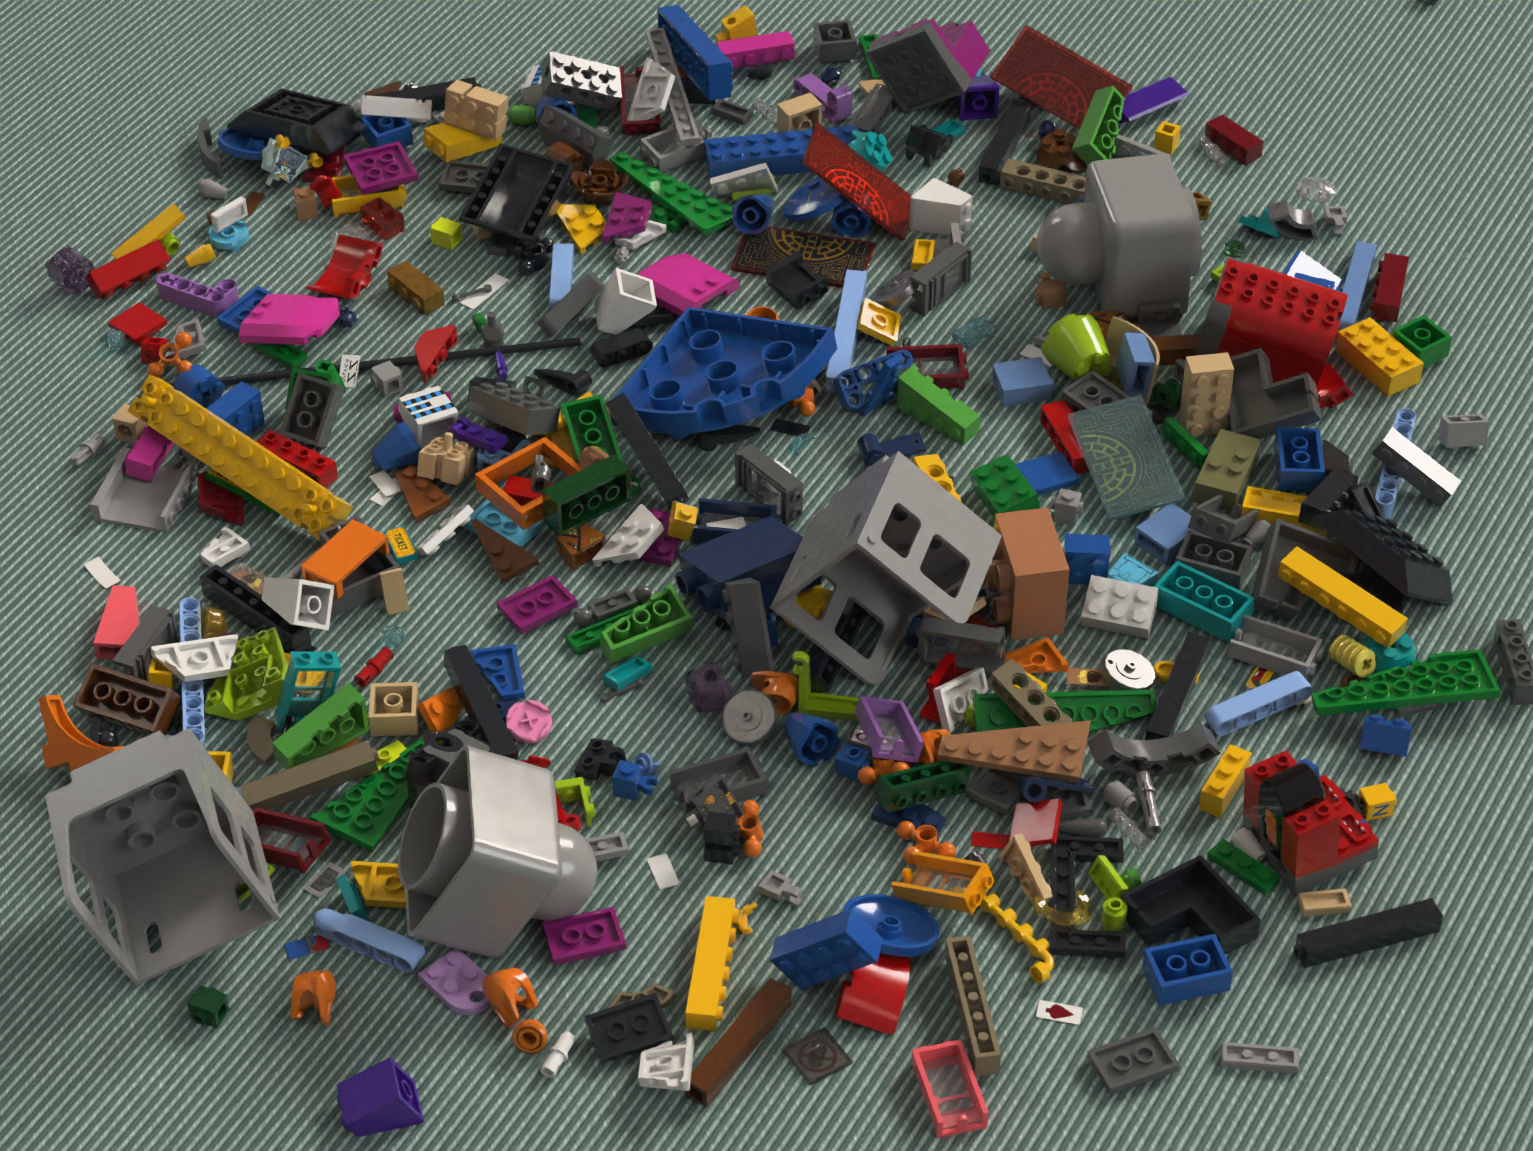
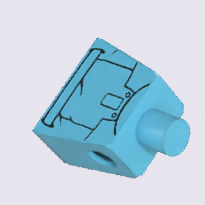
M1124 553L1108 572L1107 578L1154 587L1158 582L1159 572Z

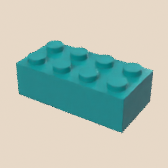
M1176 561L1154 585V587L1158 588L1156 608L1229 643L1235 637L1237 629H1242L1244 615H1253L1255 597L1179 561Z

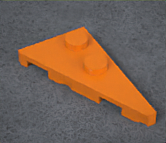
M1048 637L1006 653V662L1013 659L1027 673L1069 671L1068 662Z
M454 686L417 705L431 732H444L452 727L464 707Z

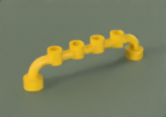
M955 887L950 890V892L961 894L965 891L961 887ZM996 894L985 895L980 903L982 910L994 915L997 923L1002 928L1007 927L1013 933V937L1017 942H1023L1029 947L1030 953L1035 958L1040 957L1044 961V963L1039 961L1030 966L1029 972L1032 979L1038 984L1050 978V971L1054 966L1053 957L1048 952L1050 950L1048 941L1044 938L1036 941L1032 937L1033 929L1028 923L1019 926L1015 922L1017 916L1013 909L1008 908L1004 911L1000 909V899Z

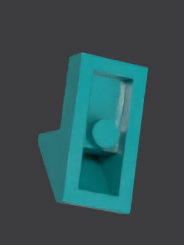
M1266 207L1260 218L1248 214L1247 217L1241 215L1238 223L1277 238L1281 235L1273 227L1269 217V210Z

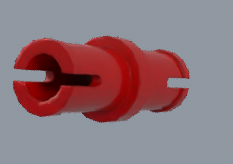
M383 647L373 659H369L366 662V666L354 676V680L357 681L356 683L361 687H365L375 675H380L383 667L394 658L392 650L388 647Z

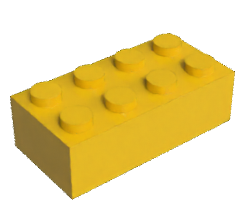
M1369 317L1338 331L1335 351L1387 396L1393 395L1421 381L1424 363L1372 318Z

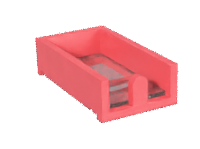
M962 1040L946 1041L941 1044L912 1049L911 1066L914 1069L936 1130L937 1139L987 1128L988 1110Z

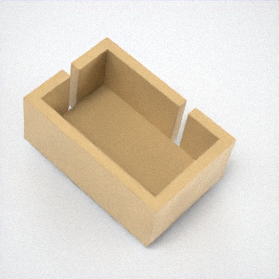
M456 80L446 89L444 123L496 140L506 131L507 115L505 114L508 111L509 97L478 86L472 89V84Z

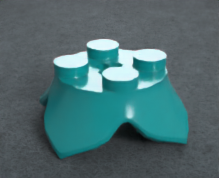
M853 130L852 136L856 139L849 143L846 152L881 178L884 169L893 161L886 146V138L882 134L877 135L874 132Z
M1406 633L1400 636L1389 648L1376 642L1370 636L1361 639L1359 642L1368 649H1371L1375 654L1376 668L1372 674L1396 666L1404 668L1410 666L1411 661L1416 660L1417 648L1414 645V641Z

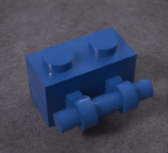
M1371 714L1370 717L1365 716L1359 748L1407 757L1412 725L1402 719L1388 721L1384 720V717Z

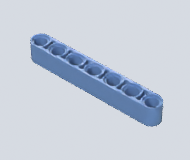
M1361 241L1356 243L1342 291L1348 294V298L1337 333L1357 323L1374 263L1377 244Z

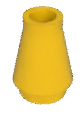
M208 243L206 245L202 244L184 258L189 268L213 262L212 260L216 258V255Z

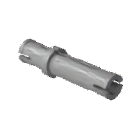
M1140 771L1135 775L1138 785L1137 796L1142 804L1146 831L1149 835H1157L1162 831L1155 802L1156 791L1152 787L1150 773L1148 771Z

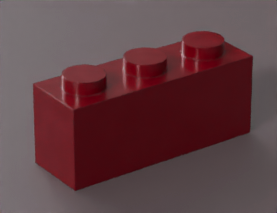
M1223 114L1206 123L1204 139L1245 166L1262 157L1264 141Z

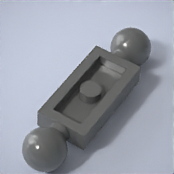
M646 585L638 586L634 593L625 588L589 602L588 609L579 608L574 613V621L580 626H585L590 623L591 618H594L599 623L637 607L638 602L645 603L649 601L652 592Z

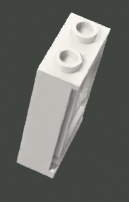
M362 95L355 101V113H358L359 118L365 115L406 118L408 122L427 123V120H431L432 100H426L422 103V100L416 102V99L369 95L365 97V95Z

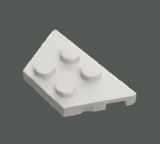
M646 57L627 121L648 120L665 111L675 76L650 57Z
M640 504L592 559L594 565L597 567L602 566V562L612 560L613 563H620L625 560L639 559L664 531L661 522L643 504Z
M238 635L151 646V656L183 682L229 676Z
M692 1032L684 1034L685 1040L673 1045L672 1041L669 1040L657 1047L641 1052L638 1074L640 1087L690 1090L694 1050Z

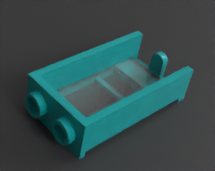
M290 652V661L279 702L274 712L279 729L284 728L287 716H293L295 724H297L304 716H307L334 695L341 670L336 652Z

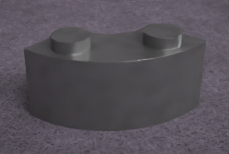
M1288 200L1268 205L1270 221L1279 233L1295 240L1308 241L1318 239L1316 223L1311 209H1296L1289 204Z

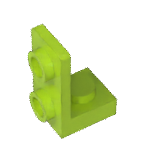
M583 777L554 781L560 803L581 800L587 827H592L591 818L595 817V808L593 803L589 804L588 800H591L590 788L584 785Z

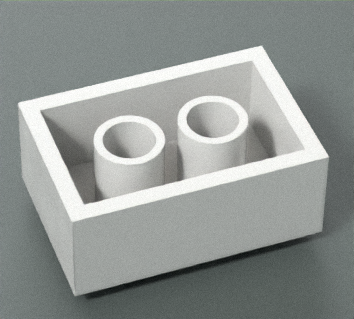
M1091 575L1081 616L1082 626L1149 639L1158 601V588Z

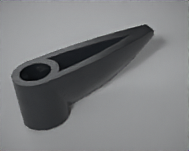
M533 369L535 376L573 396L579 395L592 384V377L587 371L582 369L575 374L554 369Z
M734 425L723 429L699 432L698 446L701 450L713 451L717 448V445L731 444L752 438L760 434V428Z

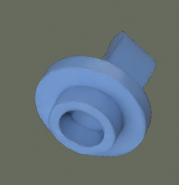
M645 752L639 753L634 763L643 765V776H648L651 772H657L660 763L653 762V756Z

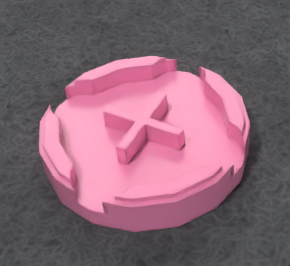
M525 700V702L515 703L508 710L506 727L511 737L518 742L532 744L544 740L549 735L552 727V718L550 711L542 703L534 700Z

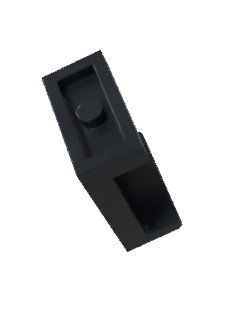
M799 251L766 268L767 284L796 310L828 292V278L826 276L819 278L803 264V255Z

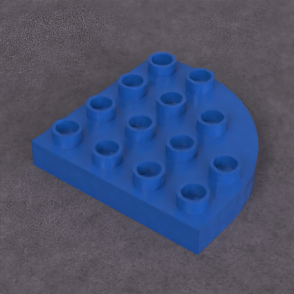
M687 307L615 397L622 393L626 395L648 432L666 433L673 439H682L691 433L713 431L738 425L775 410L789 400H796L802 397L805 393V388L823 370L826 363L838 349L834 330L827 327ZM611 416L613 426H617L616 422Z

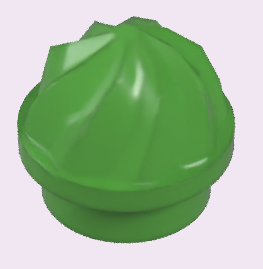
M1127 868L1120 875L1129 890L1143 884L1136 868L1132 870Z

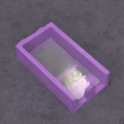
M859 696L854 718H857L872 748V756L918 763L924 741L904 702Z

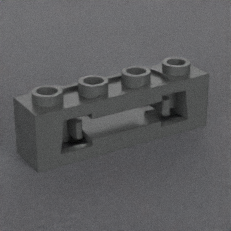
M1498 620L1494 634V643L1512 705L1533 704V660L1521 620Z

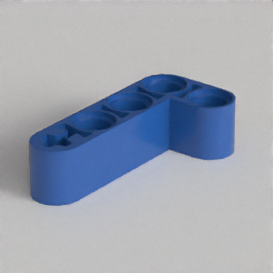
M899 350L844 370L835 376L833 386L841 407L847 412H853L861 407L864 403V395L860 387L874 382L880 372L879 363L884 364L900 353L905 358L902 366L903 370H905L913 362L911 353L907 350ZM860 370H864L867 373V379H863L860 376ZM841 377H845L848 380V386L842 384ZM849 396L855 398L856 406L850 404Z

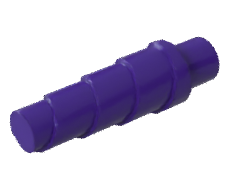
M497 351L495 352L496 373L501 380H505L508 369L502 352Z

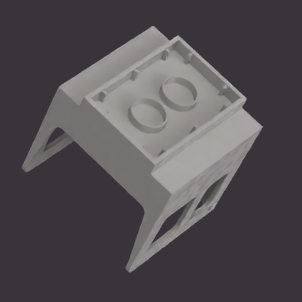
M897 451L890 458L885 455L833 495L828 506L812 517L770 609L865 684L873 686L881 681L914 616L916 617L931 606L955 625H962L968 620L1002 535ZM822 575L832 583L834 591L821 620H817L797 604L796 599L800 590ZM959 586L955 598L948 595L949 592ZM848 599L856 602L882 625L869 659L864 658L835 633V627Z
M190 728L167 739L160 730L71 771L72 783L45 795L66 902L73 914L136 986L280 919L254 813ZM71 861L89 883L95 916L77 894ZM242 883H246L249 886L253 902L251 908L246 911H241L237 896V888ZM103 899L114 913L120 945L109 931ZM152 925H158L162 943L161 949L156 953L150 952L146 934L148 928Z

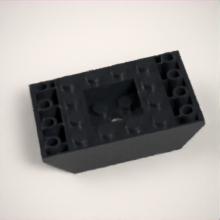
M283 88L245 110L227 124V129L234 130L236 133H248L256 138L264 137L269 140L270 138L276 140L277 135H282L283 138L288 137L290 146H301L305 150L321 151L325 155L332 154L362 133L361 119L349 104Z

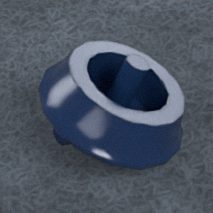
M827 67V71L821 73V81L836 80L835 84H837L842 71L838 67L832 69Z
M1051 120L1043 121L1039 126L1040 139L1042 140L1046 135L1054 133V130L1058 129L1057 124Z
M345 307V310L339 309L340 316L337 319L341 321L339 325L343 328L351 327L352 322L358 321L356 313L349 311L348 307Z

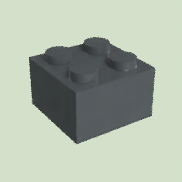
M850 20L813 23V42L819 63L856 60L857 41Z

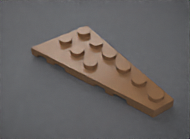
M1091 720L944 735L940 743L938 760L1079 783Z

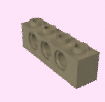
M1010 659L991 674L987 683L989 687L1027 727L1073 722L1067 714H1064L1057 707L1056 702L1041 690L1040 685L1026 674L1024 668L1013 659ZM1044 718H1048V719H1050L1052 722H1048V721H1046Z

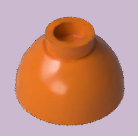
M527 1019L520 1022L514 1028L512 1038L514 1044L521 1051L534 1054L544 1049L548 1035L542 1023L534 1019Z

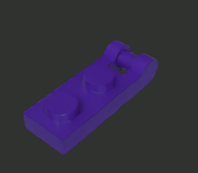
M461 417L457 420L456 424H452L447 428V432L452 433L454 439L492 453H496L508 443L507 435L471 423L466 417Z

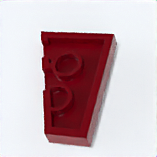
M345 145L329 155L318 151V157L322 158L323 165L319 168L311 165V168L307 169L303 174L302 182H313L316 177L321 175L328 177L342 176Z

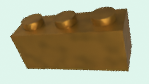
M407 260L387 270V284L389 288L397 292L404 300H407L416 310L421 311L424 315L445 305L443 289Z

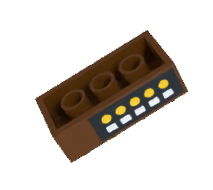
M91 663L73 706L82 714L90 717L101 715L102 721L145 735H150L160 730L165 736L182 698L171 688Z

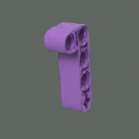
M812 73L793 81L795 92L799 96L811 93L822 104V115L831 122L836 123L852 115L853 96L851 89L847 85H842L832 90Z
M162 273L156 278L158 294L161 299L217 318L239 300L237 282L233 279H224L212 288L171 273Z

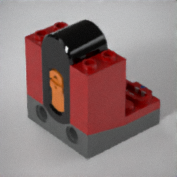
M1287 750L1245 769L1243 827L1253 832L1266 852L1264 858L1274 871L1281 876V880L1294 896L1377 858L1379 839L1372 832V827L1359 812L1356 813L1345 799L1344 793L1326 775L1318 777L1309 765L1303 762L1297 764Z

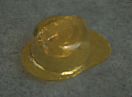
M203 602L200 611L201 639L222 636L228 627L226 615L220 609L209 607L206 602Z

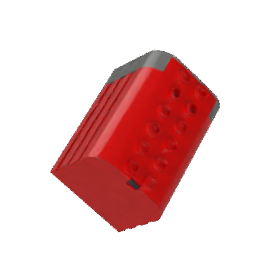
M1227 256L1194 355L1228 352L1229 357H1233L1261 348L1269 357L1274 381L1278 382L1308 373L1316 383L1317 388L1337 334L1348 294Z

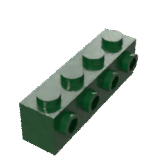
M937 761L881 775L878 780L875 800L887 812H893L966 793L971 769L965 764Z

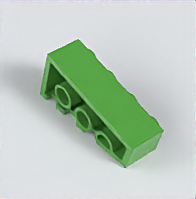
M1114 86L1095 91L1072 147L1074 152L1087 165L1093 161L1112 159V154H1115L1116 146L1114 141L1115 137L1119 134L1117 123L1121 120L1124 97Z
M913 364L898 377L897 409L963 445L966 444L980 430V415L961 400L956 402L948 390L938 388L933 384L934 380L928 375L924 377L918 372L919 368Z
M670 583L659 594L656 593L651 596L645 604L633 609L631 614L626 617L623 616L602 631L599 647L609 664L690 632L692 616L672 583Z
M350 683L345 685L272 742L275 759L286 770L325 756L368 732L369 725L365 698Z

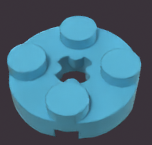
M238 220L218 233L211 226L209 228L211 246L213 248L230 250L231 252L239 251L241 246L249 239V230L246 224Z

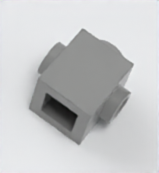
M390 360L371 368V384L384 397L403 390L402 373Z
M1060 488L1058 497H1053L1051 509H1055L1054 522L1072 526L1076 525L1078 516L1082 515L1084 509V502H1081V492Z

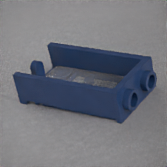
M699 498V514L697 513L696 524L693 529V544L705 543L737 530L710 527L706 523L743 517L747 526L769 516L781 522V515L777 514V505Z

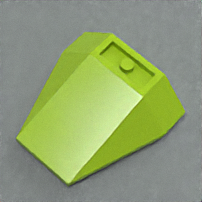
M276 627L262 630L256 635L242 638L237 642L229 676L217 677L207 694L204 706L206 713L240 721L278 705L288 665Z

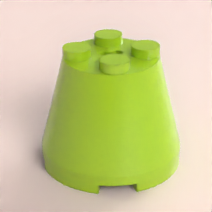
M1073 313L1057 321L1048 330L1050 334L1041 346L1042 353L1050 364L1068 377L1077 381L1091 370L1101 377L1111 373V357L1101 328L1093 316L1090 314L1076 316Z

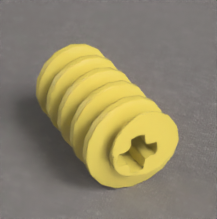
M1348 635L1338 636L1329 648L1328 657L1361 678L1371 675L1376 668L1374 652Z

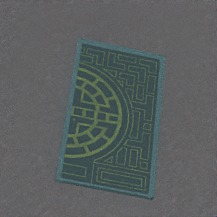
M1142 395L1067 414L1110 521L1186 500Z

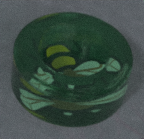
M1230 240L1225 244L1224 253L1233 258L1242 257L1245 245L1238 240Z

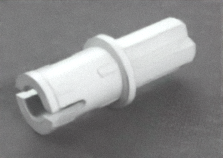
M569 1031L562 1033L556 1045L550 1048L549 1056L540 1069L544 1076L554 1078L562 1063L568 1059L567 1053L575 1041V1036Z

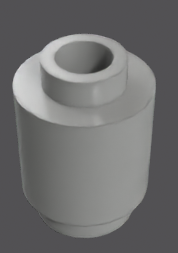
M1120 781L1108 783L1103 790V799L1119 813L1129 815L1138 806L1139 801L1136 799V795Z

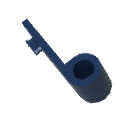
M919 432L880 443L877 436L872 433L864 434L857 440L863 461L868 466H872L885 455L890 458L897 451L905 457L926 452V447Z
M1027 774L1022 776L1017 784L1019 793L1030 802L1041 801L1046 795L1047 786L1094 793L1095 788L1086 783L1088 779L1080 778L1079 783Z

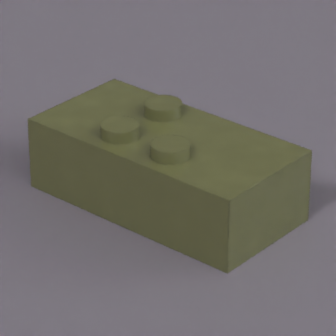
M1220 429L1196 479L1193 502L1202 504L1222 494L1224 497L1220 509L1231 512L1232 507L1235 504H1239L1259 460L1262 440Z

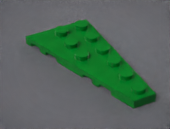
M420 739L401 752L397 759L391 763L387 762L384 764L381 770L375 774L371 773L345 791L344 795L335 802L331 801L321 812L312 814L309 820L324 823L328 832L373 853L420 785L406 780L405 771L410 754L423 746L424 741Z

